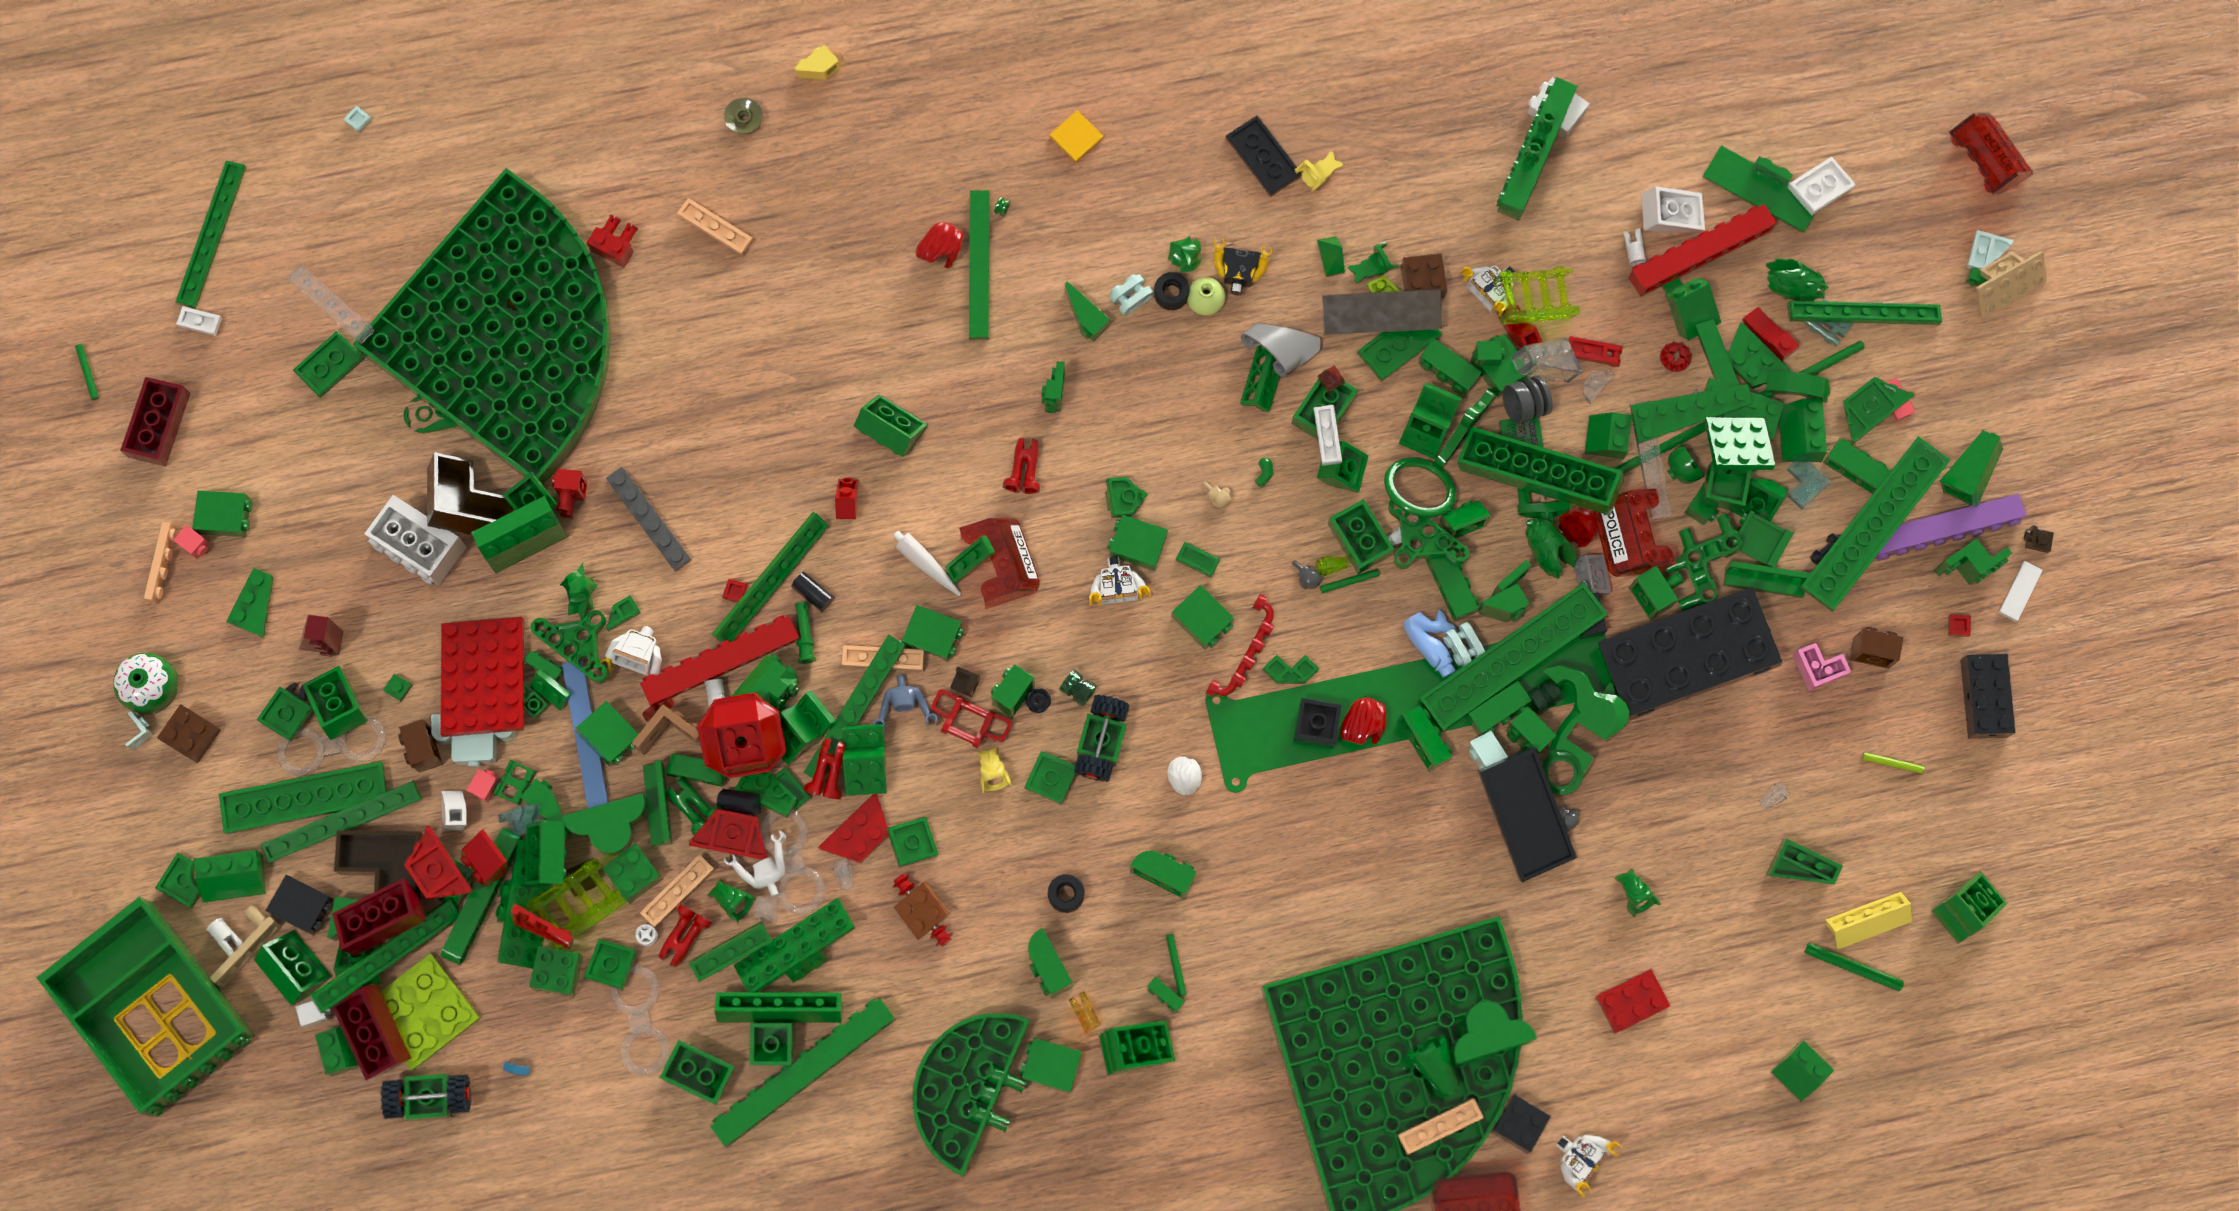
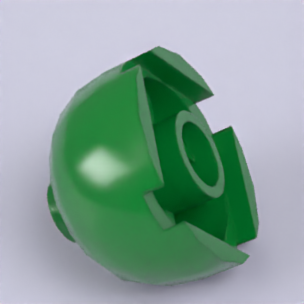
M1683 444L1670 453L1668 457L1670 469L1667 472L1673 481L1678 479L1681 483L1692 484L1704 477L1703 472Z

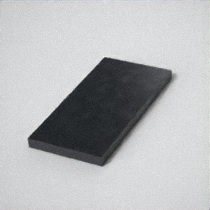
M1532 746L1478 770L1520 882L1523 883L1577 858L1535 747Z

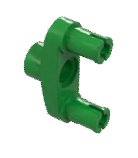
M1517 489L1519 502L1517 511L1519 516L1553 520L1556 524L1555 517L1562 516L1567 510L1573 508V504L1559 500L1558 502L1532 504L1529 491Z

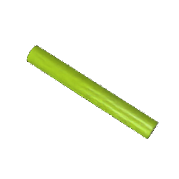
M1863 752L1862 760L1920 774L1924 771V766L1866 752Z

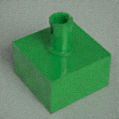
M1657 566L1636 577L1629 586V589L1651 621L1670 610L1677 602L1678 598L1672 589L1684 583V580L1678 572L1665 579Z

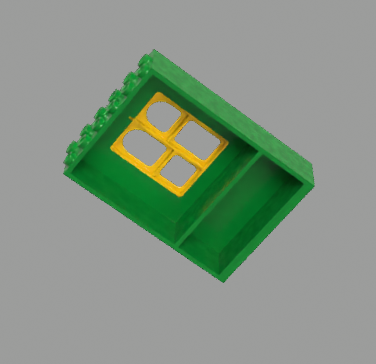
M142 897L135 899L36 977L141 1115L157 1117L164 1113L166 1106L171 1102L175 1103L183 1097L182 1093L187 1089L195 1088L201 1082L200 1079L215 1072L217 1065L222 1061L230 1060L235 1055L234 1052L237 1049L246 1047L251 1043V1038L255 1036L153 902ZM167 982H172L183 996V1000L169 1012L163 1014L152 1001L151 996ZM140 1004L146 1006L161 1026L160 1032L144 1044L139 1043L123 1021V1018ZM188 1007L194 1010L206 1027V1036L197 1045L186 1044L171 1025L172 1019ZM169 1037L178 1049V1058L172 1066L162 1068L155 1064L149 1056V1051L163 1039Z

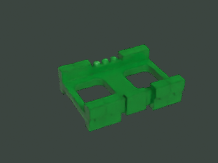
M510 759L505 768L506 773H504L501 783L498 782L493 794L520 806L523 801L520 796L525 792L529 783H532L537 772ZM519 766L526 770L523 780L512 777L515 767ZM506 785L517 788L514 798L511 799L502 794Z

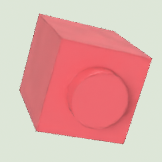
M187 525L173 539L174 542L196 559L203 556L210 545L207 540Z
M478 769L466 791L489 803L500 781L496 778V773L485 769V771Z

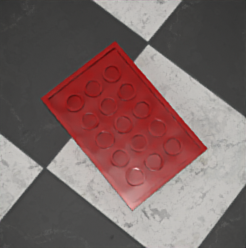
M523 617L441 623V736L452 737L524 730Z

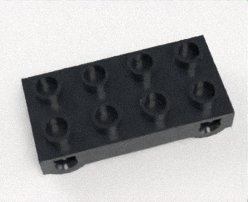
M1753 587L1598 642V647L1616 694L1626 702L1630 711L1629 720L1650 714L1666 706L1742 679L1760 675L1782 664V659Z

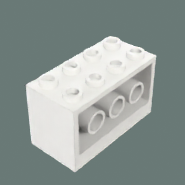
M392 495L364 533L369 538L367 542L380 553L384 552L395 563H401L412 574L415 575L417 572L422 577L421 579L429 585L434 583L439 586L467 548L461 539L452 532L427 526V516Z

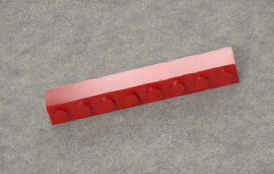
M1765 204L1759 207L1754 206L1743 215L1738 214L1727 223H1719L1711 231H1703L1693 240L1691 238L1687 239L1677 248H1669L1661 256H1653L1643 265L1642 263L1635 265L1632 268L1629 279L1641 297L1773 231L1777 222Z
M779 616L773 619L774 623L768 626L766 624L759 625L750 634L744 632L737 635V640L730 643L726 640L718 644L717 649L712 651L706 649L700 652L697 658L692 659L688 657L680 661L681 665L673 668L671 665L662 669V673L657 676L650 674L644 677L640 685L650 707L797 642L799 636L790 617Z

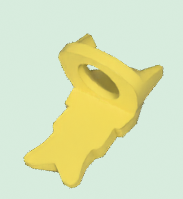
M1331 151L1324 160L1318 161L1315 165L1305 160L1295 169V172L1298 173L1303 170L1302 179L1308 187L1313 188L1311 190L1313 192L1324 184L1333 171L1342 168L1343 163L1336 161L1334 153Z
M996 747L977 752V755L981 758L980 786L983 793L985 791H996L1008 785L1012 786L1008 772L999 760V756L996 755ZM1002 777V781L997 785L987 783L991 779Z

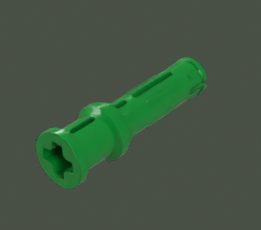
M798 602L795 603L799 636L796 642V646L799 647L800 656L798 663L809 664L815 662L816 657L813 654L814 640L810 634L808 603Z

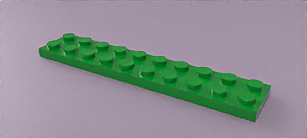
M1918 436L1800 588L1833 612L1951 460Z
M1582 583L1422 695L1419 699L1442 731H1445L1468 713L1608 616V613L1586 584Z

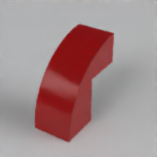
M1514 303L1510 304L1499 319L1515 344L1528 353L1542 345L1543 341L1537 327L1526 323L1520 306Z

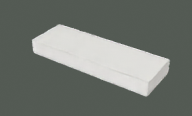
M1334 405L1314 407L1322 466L1342 463Z
M2026 561L2022 562L1998 614L2017 622L2043 570Z

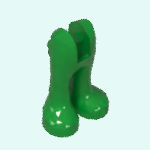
M679 778L676 782L683 791L677 795L678 793L669 786L666 793L671 801L692 823L691 832L695 835L705 820L690 806L689 802L691 801L706 819L709 818L716 808H722L720 806H710L687 781Z

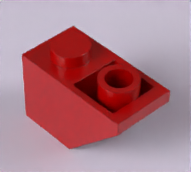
M838 479L835 496L836 519H856L858 479Z

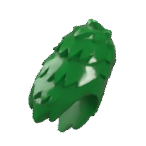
M1776 258L1775 261L1766 263L1765 266L1769 269L1767 280L1770 284H1768V287L1777 295L1794 301H1815L1818 298H1825V290L1828 289V286L1825 284V279L1819 271L1816 272L1812 267L1809 268L1794 259Z
M1535 518L1526 521L1525 535L1527 536L1528 545L1539 567L1547 575L1557 579L1560 578L1562 568L1558 556L1565 564L1568 563L1573 568L1575 567L1577 555L1574 547L1568 541L1566 535L1561 530H1558L1553 520Z

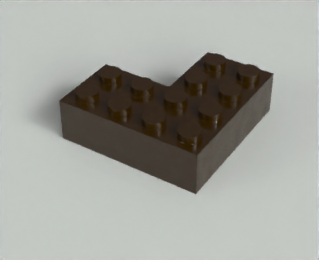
M434 452L427 467V526L472 535L471 532L513 512L512 506L503 495L474 489L473 460Z
M337 830L334 872L339 875L375 876L374 892L405 878L421 902V890L404 864L408 857L412 855L415 845L424 834L420 831Z

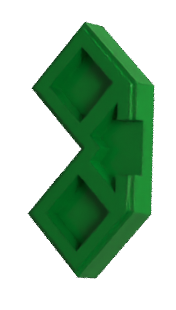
M1276 655L1262 670L1276 684H1305L1319 671V668L1306 655L1292 668Z

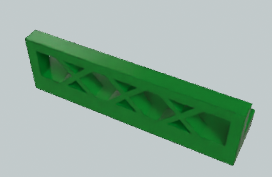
M1262 345L1256 348L1240 404L1242 406H1255L1263 412H1270L1280 376L1273 369V363L1276 361L1275 357ZM1266 356L1265 361L1259 365L1260 359ZM1260 373L1259 380L1254 383L1255 377ZM1255 392L1253 400H1248L1249 395Z
M1730 561L1725 566L1723 586L1740 589L1753 587L1754 591L1803 598L1805 591L1800 587L1810 573Z
M655 760V764L643 765L652 847L673 844L668 796L666 793L665 768L661 760Z
M760 921L689 961V966L698 982H701L771 943L772 939L764 923Z

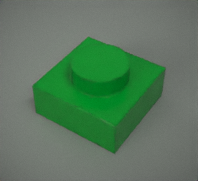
M394 673L383 691L402 702L413 685Z

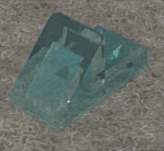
M527 805L498 815L499 823L508 822V825H513L514 834H526V824L536 821L540 807L539 805Z

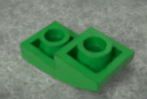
M524 682V710L535 719L548 704Z

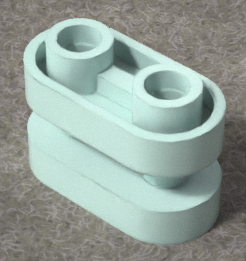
M1140 274L1129 276L1126 279V283L1121 286L1117 285L1110 291V300L1114 304H1122L1119 307V311L1123 316H1127L1154 295V291L1150 286L1142 287L1145 280ZM1135 291L1137 292L1135 295L1127 299V297L1133 294Z
M1468 622L1459 625L1460 632L1456 633L1454 629L1445 632V637L1443 638L1447 648L1452 649L1456 664L1462 667L1472 661V656L1477 658L1485 652ZM1462 639H1464L1465 643L1467 644V646H1468V648H1469L1468 650L1465 648L1464 644L1462 643V641H1461Z

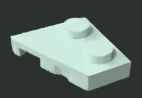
M1977 230L1974 235L1967 268L1972 269L1973 267L1980 270L1998 260L2012 245L2014 240Z

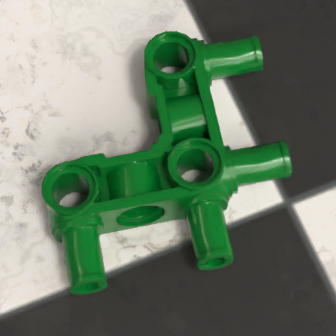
M1727 513L1716 517L1722 534L1714 539L1696 544L1690 528L1678 532L1684 546L1683 553L1680 555V558L1664 563L1668 574L1684 568L1689 572L1696 592L1691 596L1678 600L1682 611L1719 598L1717 585L1711 578L1708 570L1709 565L1717 559L1733 556L1740 552L1743 547L1739 533L1736 529H1733ZM1731 539L1738 540V544L1734 548H1729L1727 545ZM1692 554H1699L1700 558L1697 562H1690ZM1707 590L1714 592V596L1710 600L1704 599V593Z

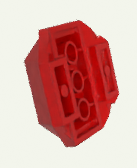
M756 693L714 699L697 724L705 766L728 778L770 772L786 752L779 711ZM742 736L745 737L747 741L741 743L738 742L736 738Z

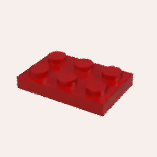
M1652 969L1596 996L1614 1034L1671 1007Z

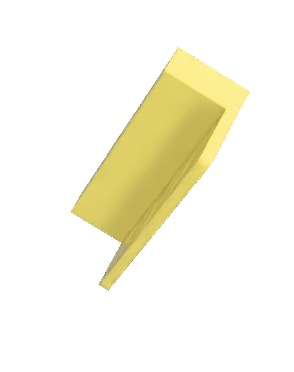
M1902 892L1828 918L1826 919V925L1835 936L1836 948L1841 949L1911 923V903Z

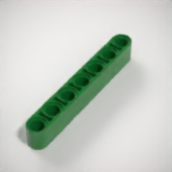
M502 828L494 844L507 860V874L515 858L518 840H523V835L507 828ZM506 875L486 888L482 883L478 884L475 881L472 887L473 892L469 893L442 948L440 957L457 965L463 963Z

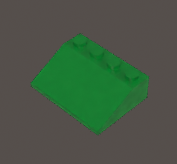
M545 496L471 532L477 547L495 573L568 537Z

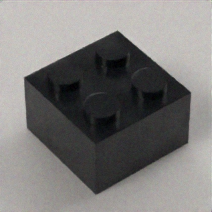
M1301 698L1293 742L1334 749L1342 705Z
M1514 1094L1510 1097L1491 1133L1524 1153L1529 1154L1532 1152L1551 1116Z

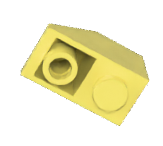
M824 44L822 47L814 49L806 59H801L796 64L795 72L798 78L827 80L840 70V63Z

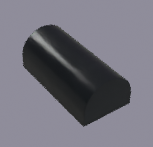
M806 572L800 573L791 585L797 593L821 613L835 599L830 592Z
M722 789L717 797V806L724 810L759 815L761 813L760 794Z

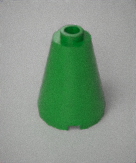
M1441 1035L1440 1039L1438 1036H1435L1417 1046L1418 1050L1415 1053L1413 1050L1409 1051L1407 1054L1409 1060L1440 1095L1448 1097L1457 1092L1456 1088L1459 1086L1444 1035Z

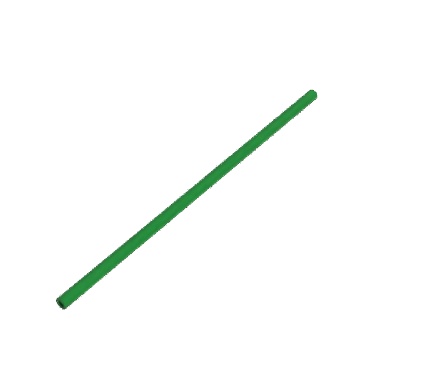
M1858 341L1798 373L1815 375L1864 350L1865 346L1862 341ZM1766 389L1758 393L1768 398L1777 395L1766 391ZM1705 421L1618 465L1614 469L1621 470L1624 474L1706 432Z

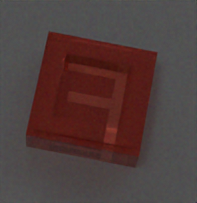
M1335 365L1320 373L1317 377L1328 393L1345 383L1344 378Z

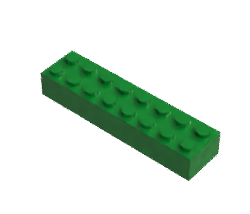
M1472 426L1457 460L1460 471L1609 516L1624 482L1623 471Z

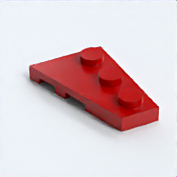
M516 904L513 906L511 914L514 925L567 949L571 948L574 941L573 936L568 930L559 929L550 922L539 918Z

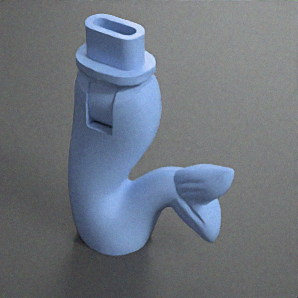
M1438 610L1435 621H1431L1419 612L1402 623L1413 645L1432 667H1437L1435 669L1436 672L1439 671L1444 678L1456 671L1451 664L1453 660L1446 646L1440 640L1426 633H1445L1451 629L1457 632V628L1452 623L1447 622L1446 616L1441 610Z

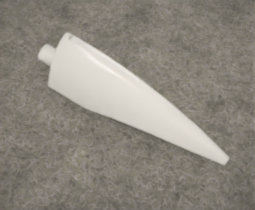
M899 531L893 535L898 541L896 549L911 563L958 596L962 594L943 568L909 533L902 535Z

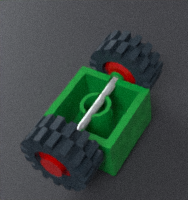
M1106 695L1094 696L1090 710L1093 715L1087 713L1077 750L1078 758L1074 773L1101 782H1108L1110 780L1113 766H1117L1127 724L1122 723L1126 721L1130 706L1127 702L1118 698H1112L1111 696L1107 697Z
M467 1074L404 1077V1083L402 1080H389L382 1082L380 1102H382L381 1109H383L382 1115H384V1119L403 1118L404 1115L405 1120L408 1121L453 1118V1114L468 1113L470 1110L471 1088Z

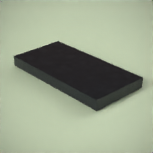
M1258 115L1226 135L1227 141L1270 197L1302 177L1301 172H1295L1297 166Z

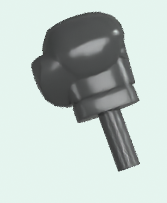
M1296 560L1292 562L1299 570V584L1303 589H1314L1321 583L1322 576L1315 569L1308 565L1302 567Z
M1558 807L1566 830L1574 829L1579 824V812L1576 809L1568 810L1566 807L1562 809Z

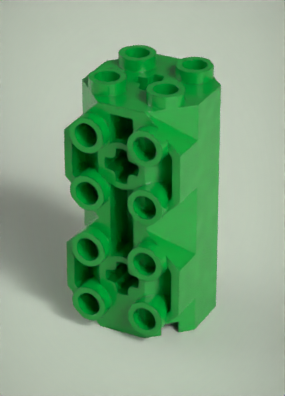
M772 653L770 656L765 655L732 696L756 693L780 713L786 708L788 699L790 697L794 698L799 692V677L794 669L788 665L785 668L781 660ZM737 737L740 741H747L745 737Z

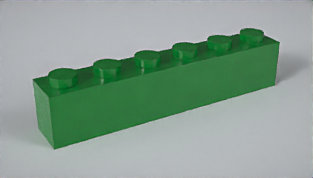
M716 992L714 1012L717 1023H842L843 1001L841 993Z

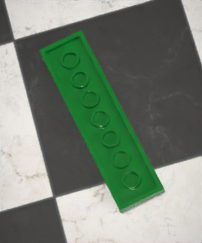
M380 761L219 793L223 832L227 835L332 814L387 791L383 762Z

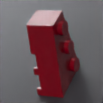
M308 615L299 650L320 652V655L332 657V654L339 655L344 631L329 617Z

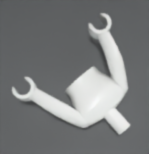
M779 831V840H777L774 834L771 835V839L775 844V862L770 857L754 864V877L740 865L737 855L732 854L733 861L731 863L728 857L724 858V862L732 866L737 874L756 889L768 887L772 898L779 895L775 882L785 875L782 843L785 842L786 835Z

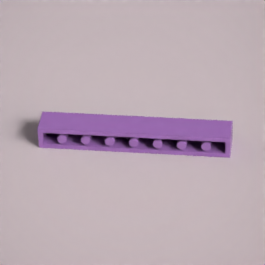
M2019 494L1981 503L1977 507L1969 506L1907 522L1899 526L1874 559L1882 561L1888 559L1889 555L1896 554L1901 556L1907 554L1908 550L1915 549V551L1926 549L1927 545L1931 544L1940 546L1945 544L1946 540L1953 539V541H1959L1964 539L1966 535L1978 536L1989 529L1991 532H1994L2008 524L2010 527L2021 524V520L2027 515Z

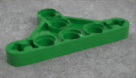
M1488 388L1480 400L1467 410L1453 435L1435 459L1434 464L1440 468L1444 467L1468 435L1471 426L1473 427L1497 393Z
M1390 499L1388 511L1399 520L1402 546L1394 556V564L1397 568L1407 569L1416 559L1447 557L1457 565L1467 562L1469 550L1465 545L1429 518L1418 517L1419 520L1416 523L1409 522L1407 517L1411 514L1405 512L1404 516H1402V509H1393L1394 503ZM1430 526L1434 529V533L1426 535L1423 532V528ZM1446 538L1450 544L1447 547H1442L1438 541ZM1416 540L1422 546L1419 549H1413L1410 543ZM1462 551L1464 553L1463 557L1457 558L1456 554ZM1400 555H1406L1409 561L1402 564L1397 558Z
M592 610L582 621L551 625L543 618H537L532 621L530 626L532 633L593 682L602 684L608 680L609 671L599 662L598 633L606 624V617L601 611ZM594 616H601V621L598 624L593 625L591 623V619ZM538 625L543 626L548 631L547 634L538 630ZM581 631L588 632V636L584 640L578 639V634ZM553 635H560L559 642L551 644V637ZM573 646L575 648L574 653L569 656L565 655V649ZM585 657L589 658V664L586 667H580V660ZM593 667L602 672L603 675L601 677L597 676L592 671Z

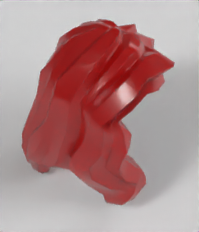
M947 222L934 224L917 245L916 257L932 263L938 257L947 255L948 258L944 268H951L961 250V243L964 237L963 231Z
M1368 697L1354 701L1341 724V738L1362 745L1372 735V744H1377L1386 728V709L1383 702L1375 701Z

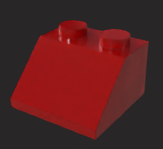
M482 829L462 848V857L460 858L465 867L472 869L474 872L472 875L478 884L482 883L486 888L506 875L507 860L485 830Z

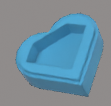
M504 1061L502 1069L512 1074L528 1076L531 1068Z

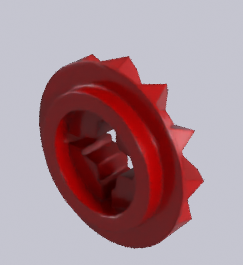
M1673 341L1666 344L1661 350V363L1669 371L1681 372L1691 363L1692 354L1689 351V347L1683 345L1682 342ZM1677 351H1679V357L1681 358H1678L1675 361V363H1673L1674 356L1671 354H1675Z

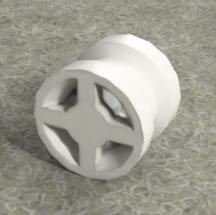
M644 924L637 928L635 936L641 945L649 947L657 942L658 932L653 926Z

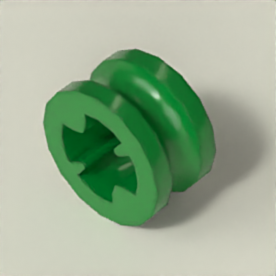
M1000 197L996 203L994 213L997 214L999 212L1000 216H1004L1009 208L1010 201H1004V198Z

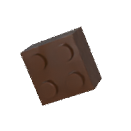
M1442 253L1403 257L1401 271L1404 291L1441 289V298H1445L1447 283Z
M1873 627L1863 628L1853 637L1850 661L1890 669L1900 660L1904 637L1897 636V633L1891 631L1879 632L1878 629Z
M180 704L157 739L198 763L221 729Z
M422 719L399 727L401 733L398 734L401 745L405 746L406 753H404V758L407 765L410 764L411 768L416 769L419 773L443 765L436 740L432 736L431 726Z

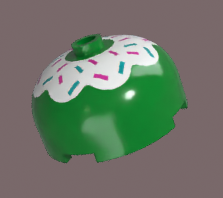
M137 653L126 658L118 666L113 678L114 693L119 702L134 713L141 715L158 713L167 708L175 699L178 692V674L173 665L163 657L154 653Z

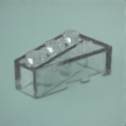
M1567 338L1526 345L1511 356L1518 374L1545 376L1549 377L1550 380L1562 379L1564 382L1569 383L1583 373Z

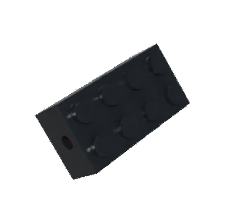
M2008 654L1966 655L1960 662L1968 739L2008 738L2016 732Z

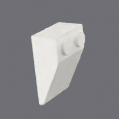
M1657 186L1641 193L1644 231L1665 233L1705 230L1702 193Z

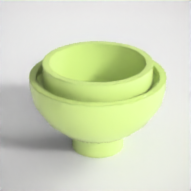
M1199 278L1189 286L1187 303L1199 315H1213L1221 310L1225 303L1224 288L1220 282L1213 278ZM1207 289L1210 291V294L1206 295L1203 291Z

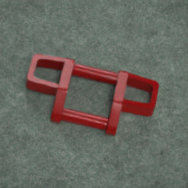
M943 689L938 691L931 705L933 712L946 719L941 729L942 733H949L972 744V747L977 749L984 738L1004 742L1012 727L1011 720L996 714L992 710L987 711L965 701V698L956 696ZM943 695L956 701L949 716L936 708L940 697ZM961 708L985 718L976 737L952 726ZM993 719L1007 724L1001 737L987 733Z

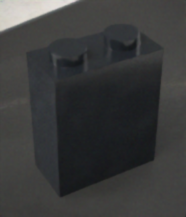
M286 874L265 911L314 936L315 932H319L322 928V920L325 915L329 914L332 910L334 899Z

